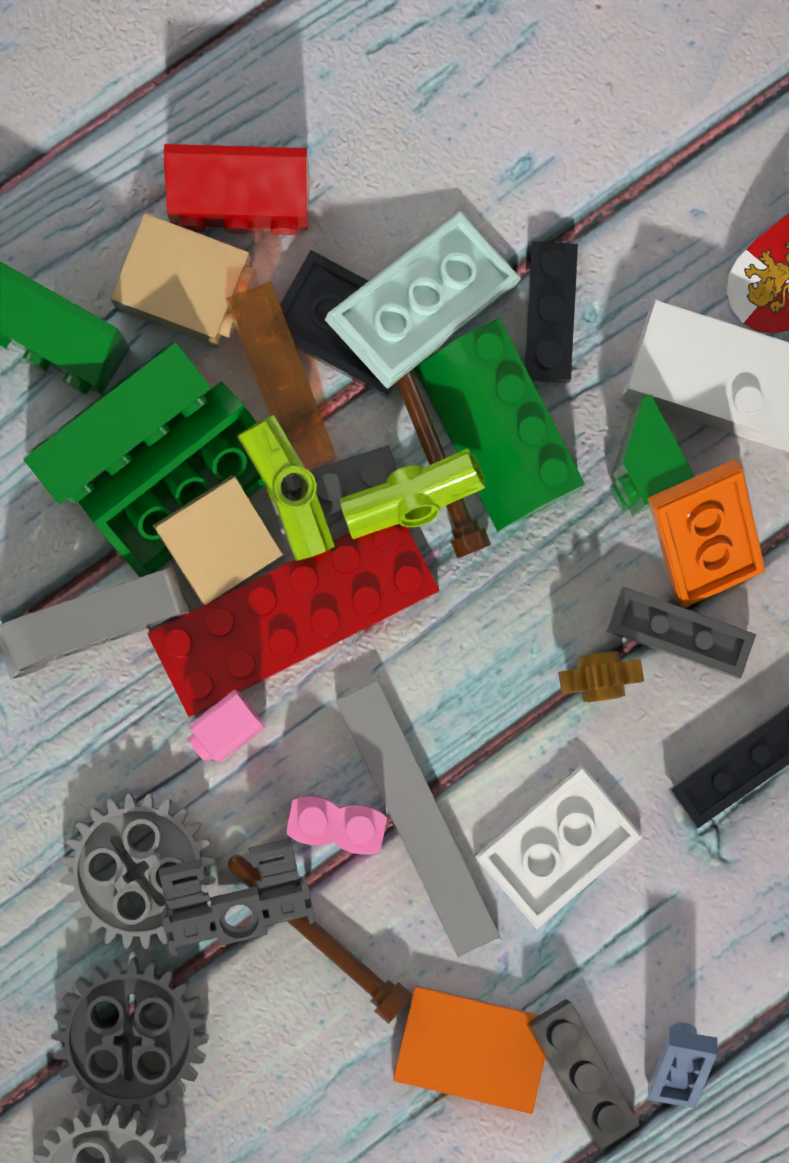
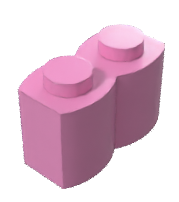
M234 689L189 724L193 734L187 740L204 761H210L213 758L219 763L225 761L267 727L244 696Z
M301 796L292 800L286 834L292 839L308 845L318 846L334 842L338 847L351 853L373 854L381 851L387 816L380 810L367 805L351 804L340 807L335 802L324 797Z

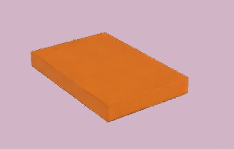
M736 459L648 498L674 598L680 607L686 608L766 572L743 468Z
M414 985L393 1081L533 1114L545 1057L526 1023L539 1016V1014Z

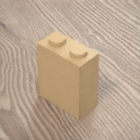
M144 213L110 299L116 310L219 348L223 336L230 338L234 332L239 317V312L234 310L240 294H248L256 270L250 268L252 263L249 252Z

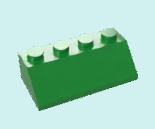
M0 262V347L7 349L11 343L25 351L22 358L36 368L47 372L51 366L64 373L65 376L62 381L76 391L86 395L89 389H92L103 395L130 349L119 329Z
M500 317L458 337L415 367L414 370L456 453L469 448L483 472L486 481L485 488L477 491V494L497 532L578 493L585 485Z
M171 342L24 454L23 460L59 505L67 499L74 505L95 489L91 480L106 470L112 476L133 459L128 452L139 443L144 441L149 447L171 430L166 423L181 412L187 418L206 404L208 400L203 394L210 390L211 387L177 342Z
M222 381L204 394L208 400L206 404L187 418L180 413L167 423L171 430L149 447L145 442L129 453L133 459L112 476L106 471L92 483L95 489L79 501V504L92 522L139 577L155 573L173 558L153 527L154 524L231 475L236 477L248 498L266 485L237 437L238 434L257 422L245 405Z

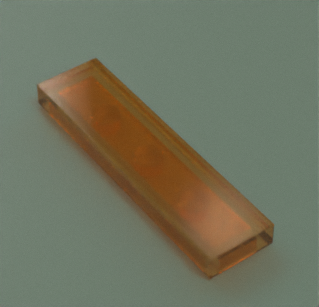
M272 282L225 298L269 416H275L306 469L335 459V452Z

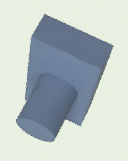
M688 1023L671 1025L648 1084V1100L695 1108L717 1056V1037L697 1034V1029Z

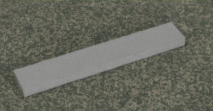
M377 680L337 699L336 702L457 957L499 938L500 935L379 681Z

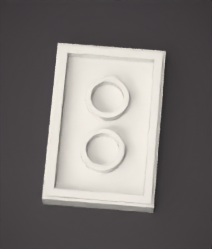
M579 765L480 850L475 857L530 923L538 929L641 840L643 836L584 766Z

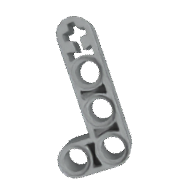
M169 568L8 621L0 626V651L10 679H15L50 666L55 660L165 624L190 611L174 568Z

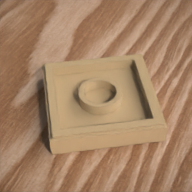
M233 475L153 525L204 606L283 555Z

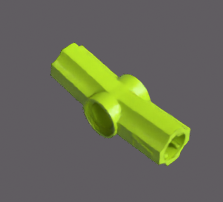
M270 415L238 434L239 441L267 486L269 498L276 505L295 561L313 557L334 548L335 545L316 494L317 483L314 475L302 464L275 416ZM290 473L297 475L302 484L299 496L293 500L287 499L281 491V482Z
M467 448L427 467L420 465L402 467L389 475L387 483L340 498V505L352 538L355 539L397 524H401L404 527L425 525L437 518L440 514L439 508L484 489L486 481L474 454Z

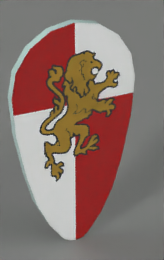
M789 214L760 235L737 258L729 273L727 295L731 309L743 324L758 332L777 334L789 330Z

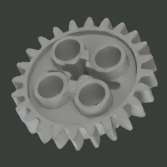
M126 794L125 807L122 809L114 798L108 799L107 809L109 814L105 815L99 809L92 808L90 814L94 824L92 826L85 822H78L76 824L83 838L81 840L67 839L66 844L75 850L76 853L75 856L62 858L60 862L65 866L73 868V874L60 879V883L74 885L75 891L65 898V902L73 903L80 901L82 907L77 911L74 918L79 920L89 915L93 919L88 929L89 934L94 933L101 927L107 929L105 934L106 944L111 943L117 934L123 937L124 949H129L135 937L138 936L144 949L151 947L153 934H157L163 944L167 943L162 922V912L167 908L166 902L162 906L159 905L143 879L137 878L132 880L129 877L128 873L131 872L133 866L112 843L113 836H118L134 862H147L149 868L144 873L145 877L163 897L164 893L159 869L166 862L181 864L201 859L203 870L205 867L216 862V858L203 857L201 850L212 843L211 840L202 839L197 841L194 836L201 828V822L187 827L183 822L189 810L184 808L175 815L171 814L172 800L169 798L165 799L159 808H155L153 794H146L142 806L137 805L133 794ZM138 824L149 825L155 833V843L150 850L138 849L132 841L133 829ZM100 853L110 854L117 863L116 873L111 879L101 878L95 872L94 861ZM204 873L205 879L200 880L202 886L214 884L216 878ZM195 875V876H190V877H186V878H184V879L196 877L197 875ZM134 891L143 896L146 908L140 917L130 916L124 911L122 899L127 892ZM168 910L169 916H174L173 910Z
M98 1104L91 1119L82 1108L78 1109L73 1118V1123L66 1117H63L56 1127L57 1132L53 1130L47 1132L42 1141L45 1146L38 1147L33 1159L37 1163H179L182 1153L181 1151H166L172 1136L168 1134L156 1138L154 1135L158 1125L156 1120L149 1123L145 1128L139 1125L141 1111L137 1110L128 1120L123 1118L122 1105H117L112 1116H106L102 1104ZM85 1147L97 1148L102 1152L104 1158L98 1159L90 1156Z

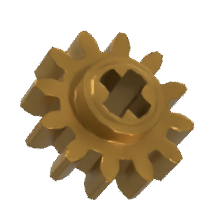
M607 651L577 657L578 668L558 672L561 693L582 692L583 701L588 703L621 698L626 696L624 685L645 682L641 659L620 662L619 651Z

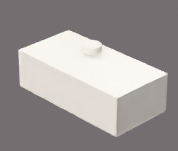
M656 300L647 314L621 399L639 404L644 397L651 394L659 410L789 452V342Z

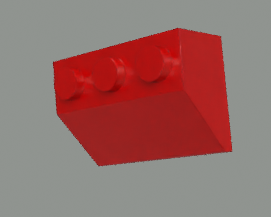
M164 144L166 208L170 223L196 233L204 232L206 227H224L226 232L233 234L251 233L252 228H270V232L277 235H295L298 233V229L308 230L310 173L307 148Z

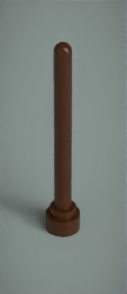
M409 371L396 384L429 465L445 459L446 455L412 371ZM463 498L446 505L455 527L451 531L454 540L450 542L457 558L492 545L485 527L480 529L477 521L472 522Z
M234 855L228 860L227 865L230 872L247 887L257 886L256 881L261 880V875L255 867H252L240 855ZM261 888L257 889L258 894L262 895ZM307 916L287 921L372 996L370 1002L376 1006L374 1012L388 1024L413 996L401 983L398 982L394 985L389 979L386 982L380 979L316 921L310 924Z

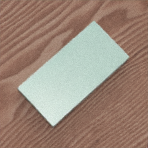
M459 211L327 314L325 321L388 389L513 289L521 278Z

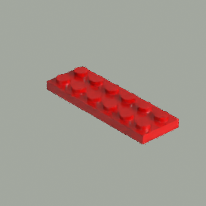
M397 524L355 539L352 538L349 532L333 540L334 548L313 557L299 561L293 560L211 601L207 605H203L147 633L188 717H192L214 706L234 689L242 692L439 593L440 590L408 527Z

